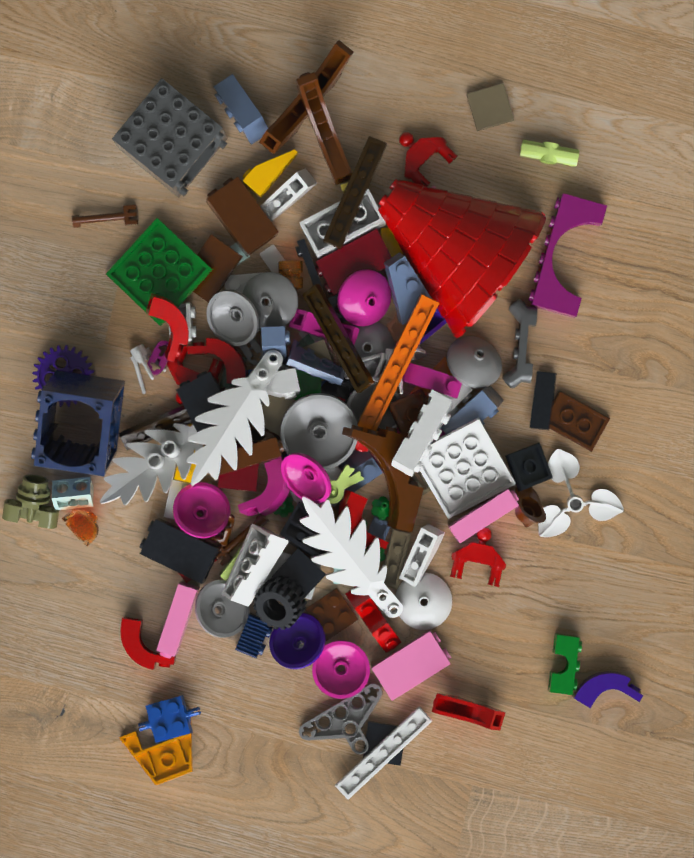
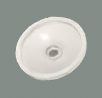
M427 572L423 574L416 587L402 581L395 594L403 606V611L399 617L408 626L419 630H429L439 626L446 620L452 608V595L448 585L437 575ZM424 598L428 601L425 606L420 604V601Z

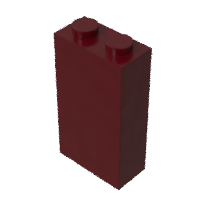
M375 229L343 246L342 249H338L316 261L318 266L315 269L320 277L324 276L327 282L324 284L329 294L333 293L335 296L338 295L341 285L351 274L364 269L374 270L379 273L385 270L384 262L392 258L378 230Z

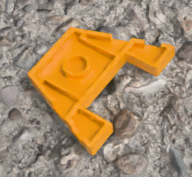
M137 731L119 737L155 785L193 772L192 733L167 740L144 750Z

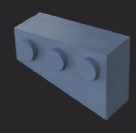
M232 74L214 86L217 92L214 96L220 105L224 103L226 114L230 119L234 118L236 121L234 123L235 127L240 133H244L252 145L263 137L268 127L258 109Z
M399 252L384 262L393 296V303L396 308L397 319L404 325L407 323L420 295L423 294L429 298L431 297L406 257Z
M285 326L261 327L263 356L269 350H277L283 356L282 364L288 367L286 365L288 360L287 345H291L290 332L286 330ZM274 356L269 358L271 361L277 360Z
M491 386L485 387L450 418L447 425L443 424L441 429L445 434H448L478 417L484 425L483 420L487 417L491 419L499 412L497 408L504 400Z

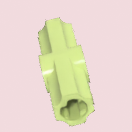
M522 140L520 157L536 159L545 164L555 165L558 163L576 167L579 150L561 147L553 142L540 143Z

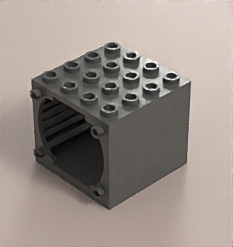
M162 78L112 138L120 151L178 198L181 195L184 197L188 193L187 187L219 148L224 149L228 144L225 142L227 138L223 128Z

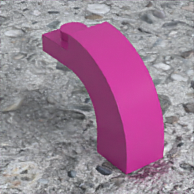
M297 309L295 316L290 321L289 327L327 340L313 313ZM342 323L353 345H355L360 329Z
M409 363L403 375L404 383L434 390L453 398H458L462 385L455 377L413 363Z
M283 457L264 463L268 476L267 486L260 496L239 504L238 509L240 513L246 516H254L259 512L267 516L275 512L284 503L290 489L286 485L281 473Z

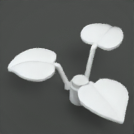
M556 449L552 453L548 462L553 476L552 480L556 483L565 480L570 496L567 499V508L560 510L556 505H548L543 508L546 513V520L543 523H538L540 537H553L565 532L571 520L564 512H579L587 504H590V515L598 521L609 520L624 511L618 497L606 489L595 490L591 496L592 500L583 502L579 495L573 493L568 480L577 476L580 469L578 460L572 454L561 449Z

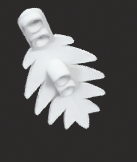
M267 351L248 378L232 380V384L239 387L222 391L208 398V402L226 407L217 408L195 417L197 422L215 426L203 429L188 437L189 442L206 445L187 458L188 463L196 465L191 479L192 486L203 479L207 473L214 480L218 479L221 468V455L233 470H237L238 455L235 438L245 451L252 455V435L248 420L260 435L263 436L264 414L261 401L266 406L270 405L265 388L282 365L283 356L279 351ZM274 356L277 360L271 361L269 358ZM265 372L266 376L261 377L259 376V373Z
M173 424L180 432L170 430L145 431V434L162 445L143 442L126 443L127 447L144 458L120 457L112 459L114 463L129 473H119L104 478V481L112 487L103 495L100 503L105 504L121 497L123 505H127L135 495L138 487L140 488L143 500L148 502L155 488L157 475L163 492L167 493L174 477L176 464L181 478L185 480L191 467V463L187 462V458L194 453V450L196 452L203 447L202 444L188 441V437L197 433L194 425L189 427L183 424Z
M302 496L303 504L309 516L300 518L299 521L309 529L319 533L303 538V543L317 549L331 551L311 557L312 562L327 567L343 569L326 574V579L344 585L357 586L351 589L352 594L369 595L386 616L390 618L398 617L403 611V606L384 583L387 575V566L383 565L379 570L380 543L378 537L374 538L365 552V519L360 521L350 537L351 518L348 506H345L335 521L329 499H326L321 507H319L308 497Z

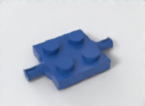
M183 695L146 705L148 721L139 723L138 727L145 725V727L139 728L140 731L151 729L155 743L193 733L191 717L201 715V711L194 713V711L200 710V707L188 709Z

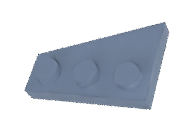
M295 339L293 340L286 365L296 368V370L307 372L313 377L325 379L331 384L341 386L345 374L343 368L326 358H318L314 354L315 351L310 348L305 350L299 346L300 342Z

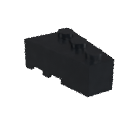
M298 502L279 536L287 539L288 543L311 557L331 552L303 543V538L319 533L300 523L299 519L309 516L303 505Z

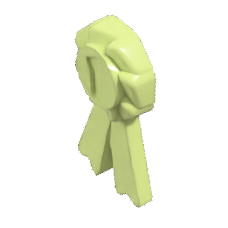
M346 464L337 480H330L331 493L327 498L330 504L338 503L343 498L344 489L364 480L360 471L351 475L354 468H350Z

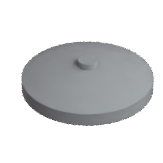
M325 393L303 396L291 404L283 416L280 435L284 450L288 455L291 453L309 455L316 459L325 470L334 468L343 463L355 449L357 441L342 435L343 427L351 428L352 425L358 426L357 420L351 408L338 397Z

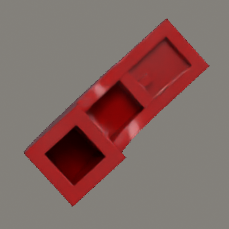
M151 293L146 313L149 316L160 318L169 324L171 333L164 356L167 360L174 362L175 357L180 355L181 346L179 344H188V325L183 314L172 301Z
M206 338V346H204V342H194L193 346H187L189 355L213 354L218 356L226 367L227 384H232L234 379L248 377L246 363L242 355L232 345L219 339Z
M344 490L338 514H341L345 506L349 507L351 537L362 520V513L368 499L352 491ZM367 531L366 548L371 545L376 537ZM379 538L380 548L386 549L389 542Z
M123 617L120 630L121 641L125 651L134 662L151 670L155 669L156 663H159L160 667L167 668L175 664L176 656H171V658L163 657L160 653L153 652L144 645L141 637L142 619Z

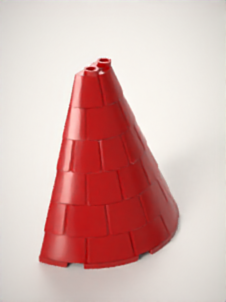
M395 179L389 187L391 192L388 196L384 194L378 204L381 206L378 211L392 231L415 273L419 275L431 298L439 302L437 309L442 318H445L453 336L459 338L466 332V326L472 327L487 311L498 296L496 294L497 290L501 291L504 286L506 287L532 249L529 243L532 244L539 237L545 224L546 216L542 211L524 209L518 206L497 203V201L475 198L470 195L448 192V190L426 187L422 184Z

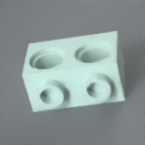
M91 477L52 481V501L55 510L93 507L94 489Z

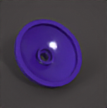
M302 613L290 628L281 630L279 627V629H273L269 640L270 652L276 662L285 668H305L314 663L321 655L325 646V632L316 618ZM304 643L303 647L299 648V645Z

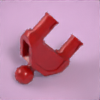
M404 132L399 137V143L403 147L410 148L406 153L404 177L408 180L411 179L414 183L422 184L426 187L431 183L419 172V168L434 153H439L449 165L458 157L446 145L447 142L443 137L420 138L416 143L414 142L413 135L409 132Z
M186 346L180 351L179 357H175L174 362L169 360L167 362V366L177 385L187 380L191 382L197 379L196 376L200 374L184 367V364H182L187 353ZM213 358L208 372L214 374L219 384L218 376L224 362L219 360L217 365L218 360ZM176 393L175 399L177 403L183 405L178 393Z
M485 527L477 532L479 543L471 542L452 553L453 565L450 577L455 578L456 571L458 570L456 578L462 579L464 564L470 561L490 565L491 571L487 584L493 586L494 583V586L500 587L502 570L506 569V563L492 546L486 545L492 537V532L489 528Z

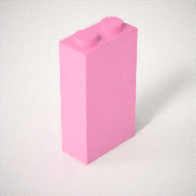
M506 489L448 525L456 540L462 543L519 506L517 503L519 498L513 490L509 491V489Z
M184 582L178 584L156 650L160 652L161 656L171 658V656L175 657L178 654L200 587Z
M426 631L371 666L392 701L450 665L449 659L451 656L446 648L442 650L438 643L441 640L436 632Z

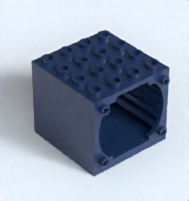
M56 370L53 376H50L49 381H46L42 391L38 392L37 402L40 403V410H37L35 421L38 422V429L35 428L33 440H36V448L33 447L31 459H34V466L104 477L112 463V459L117 454L125 381ZM57 401H81L90 405L99 413V418L103 419L101 439L96 447H94L95 443L87 446V444H74L71 440L64 442L65 437L62 434L57 441L53 440L54 431L58 427V423H55Z

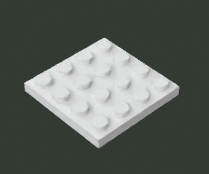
M479 417L438 438L437 441L434 440L431 443L433 448L428 457L424 455L421 460L423 465L420 472L448 519L516 484Z

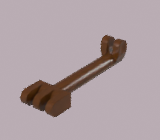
M136 205L123 206V212L87 216L74 215L72 216L73 228L81 227L80 224L115 220H124L125 226L137 225L138 220H130L131 217H137V212L129 213V210H135L137 207Z
M259 514L252 524L264 526L269 522V519ZM251 525L229 542L226 547H223L220 543L217 545L221 549L216 560L222 556L225 557L220 562L222 566L232 558L230 552L245 540Z

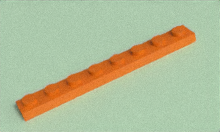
M423 294L420 295L359 418L357 425L363 427V432L367 433L368 429L377 430L439 302Z

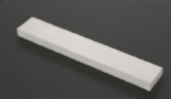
M420 706L417 707L335 784V787L347 799H350L432 722V719Z

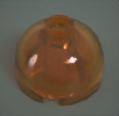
M75 509L62 518V521H68L66 526L79 540L81 539L84 542L83 544L86 547L96 539L99 533V526L96 522L98 518L91 510L87 513L83 509Z

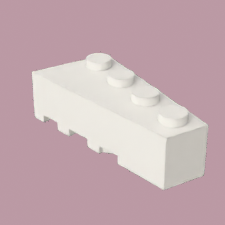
M431 390L428 404H424L417 418L418 421L412 424L408 432L409 436L403 440L392 460L391 466L411 477L414 472L418 473L423 465L421 460L424 455L428 457L433 448L431 443L433 440L437 441L442 433V430H440L443 424L447 425L451 418L449 412L453 400Z
M252 524L221 595L231 601L249 607L289 541L268 529Z

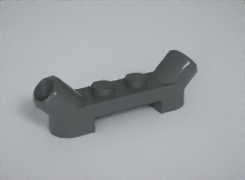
M517 299L509 306L510 313L519 322V329L516 328L515 340H518V348L514 347L513 359H517L516 365L503 375V380L513 389L521 382L531 383L533 364L526 363L528 327H535L537 324V307H528L522 299Z

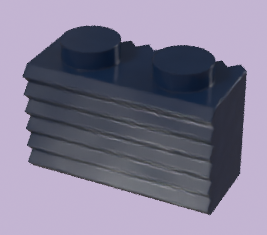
M250 613L235 650L257 658L258 654L262 656L266 646L263 644L265 636L270 637L273 627L267 626V623L262 622L259 616Z

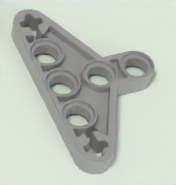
M370 684L364 687L358 694L344 699L300 726V737L308 741L346 738L351 749L356 754L366 753L369 749V743L361 728L383 695L382 688L377 684ZM370 688H378V696L376 698L374 696L368 697L370 702L366 703V699L361 693L365 691V695L371 692ZM355 697H360L363 701L362 706L359 708H355L352 705V700ZM340 706L346 709V715L342 718L336 716V709ZM323 716L328 717L330 720L329 726L325 728L319 724V720ZM315 721L317 728L321 731L317 733V730L315 729L311 732V737H309L308 735L304 736V728L307 727L310 729L314 727L312 722ZM349 723L354 724L356 727L355 733L351 735L345 731V727ZM358 740H363L366 744L363 751L355 749V743Z

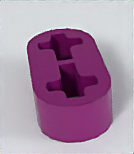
M168 341L158 342L147 362L153 376L159 375L168 361L164 356L165 353L162 357L159 356L161 352L159 347L167 346ZM157 359L160 360L158 363L160 370L156 369L153 371L150 363L154 364Z

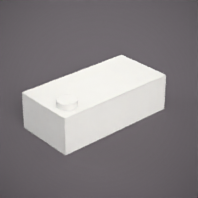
M369 189L365 194L343 246L375 229L378 230L386 226V222L378 211L379 207ZM340 201L299 222L318 260L339 249L324 243L323 239Z

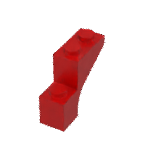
M351 590L345 593L385 653L402 643L369 595H355L351 593Z
M440 693L436 694L431 711L498 731L501 730L506 713L488 705L477 704L458 696Z

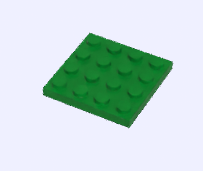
M156 218L111 267L106 275L146 312L151 293L163 296L179 307L213 269L160 219ZM150 316L160 326L166 322L160 318Z

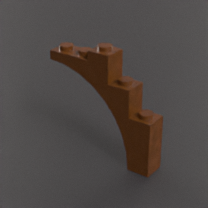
M340 40L334 44L321 66L315 72L323 97L335 86L342 75L341 72L354 53ZM299 94L280 117L266 130L259 142L273 154L297 133L304 120L308 117Z
M315 72L304 73L296 79L298 93L334 183L338 185L350 180L352 171L328 113Z
M352 425L351 428L343 427L342 435L355 439L373 454L383 470L389 492L387 526L412 533L424 488L418 487V482L410 481L409 475L391 466L392 460L402 444L404 435L397 433L398 429L386 426V429L378 428V431L368 429L367 433L363 432V427Z

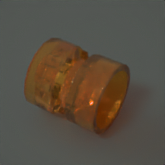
M279 261L278 273L288 278L295 289H303V277L300 276L303 272V261Z

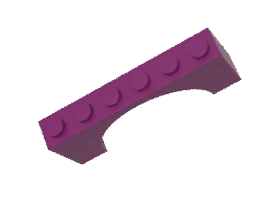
M563 193L560 198L557 197L554 208L557 209V212L550 220L549 227H552L550 235H546L544 245L547 248L545 253H541L539 264H542L540 272L536 271L534 282L537 284L535 290L531 289L529 301H532L530 306L575 318L577 317L582 298L568 292L557 280L552 264L553 251L559 238L568 230L582 225L601 226L607 205Z

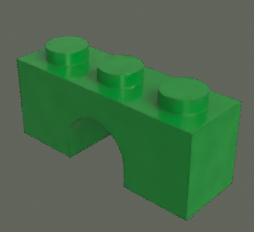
M555 633L553 653L565 656L567 663L566 667L560 672L550 671L549 692L573 695V690H577L578 680L575 679L576 671L579 672L580 660H577L578 652L582 651V641H579L580 637Z

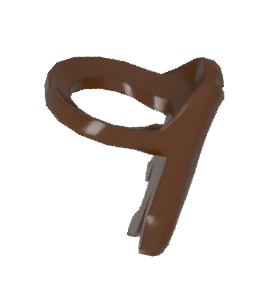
M231 514L229 516L226 529L224 528L221 531L224 536H212L207 539L219 542L223 547H226L233 530L234 515Z

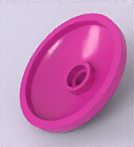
M369 269L356 271L347 277L338 293V308L343 318L353 325L362 327L378 322L386 314L391 303L392 294L387 279L382 274Z
M291 453L284 458L281 464L282 477L288 488L297 497L302 499V496H306L316 504H319L330 496V478L324 467L316 459L303 453Z
M198 482L194 486L191 484L185 486L177 494L173 504V515L177 525L185 533L197 538H209L219 534L226 527L231 513L226 495L218 487L204 482ZM200 512L203 516L199 517L196 513Z
M343 640L333 641L324 646L321 655L313 663L312 674L316 685L323 693L333 698L345 699L358 694L365 687L370 675V664L365 652L356 644ZM343 665L345 670L341 672L337 667Z

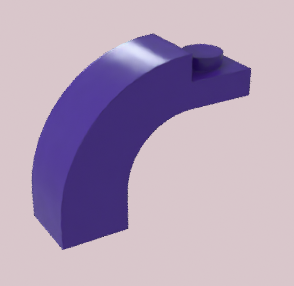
M604 671L593 674L582 681L572 697L591 708L597 697L606 690L615 689L622 691L638 702L641 701L643 695L639 693L641 689L632 683L628 686L631 680L628 676L618 672Z

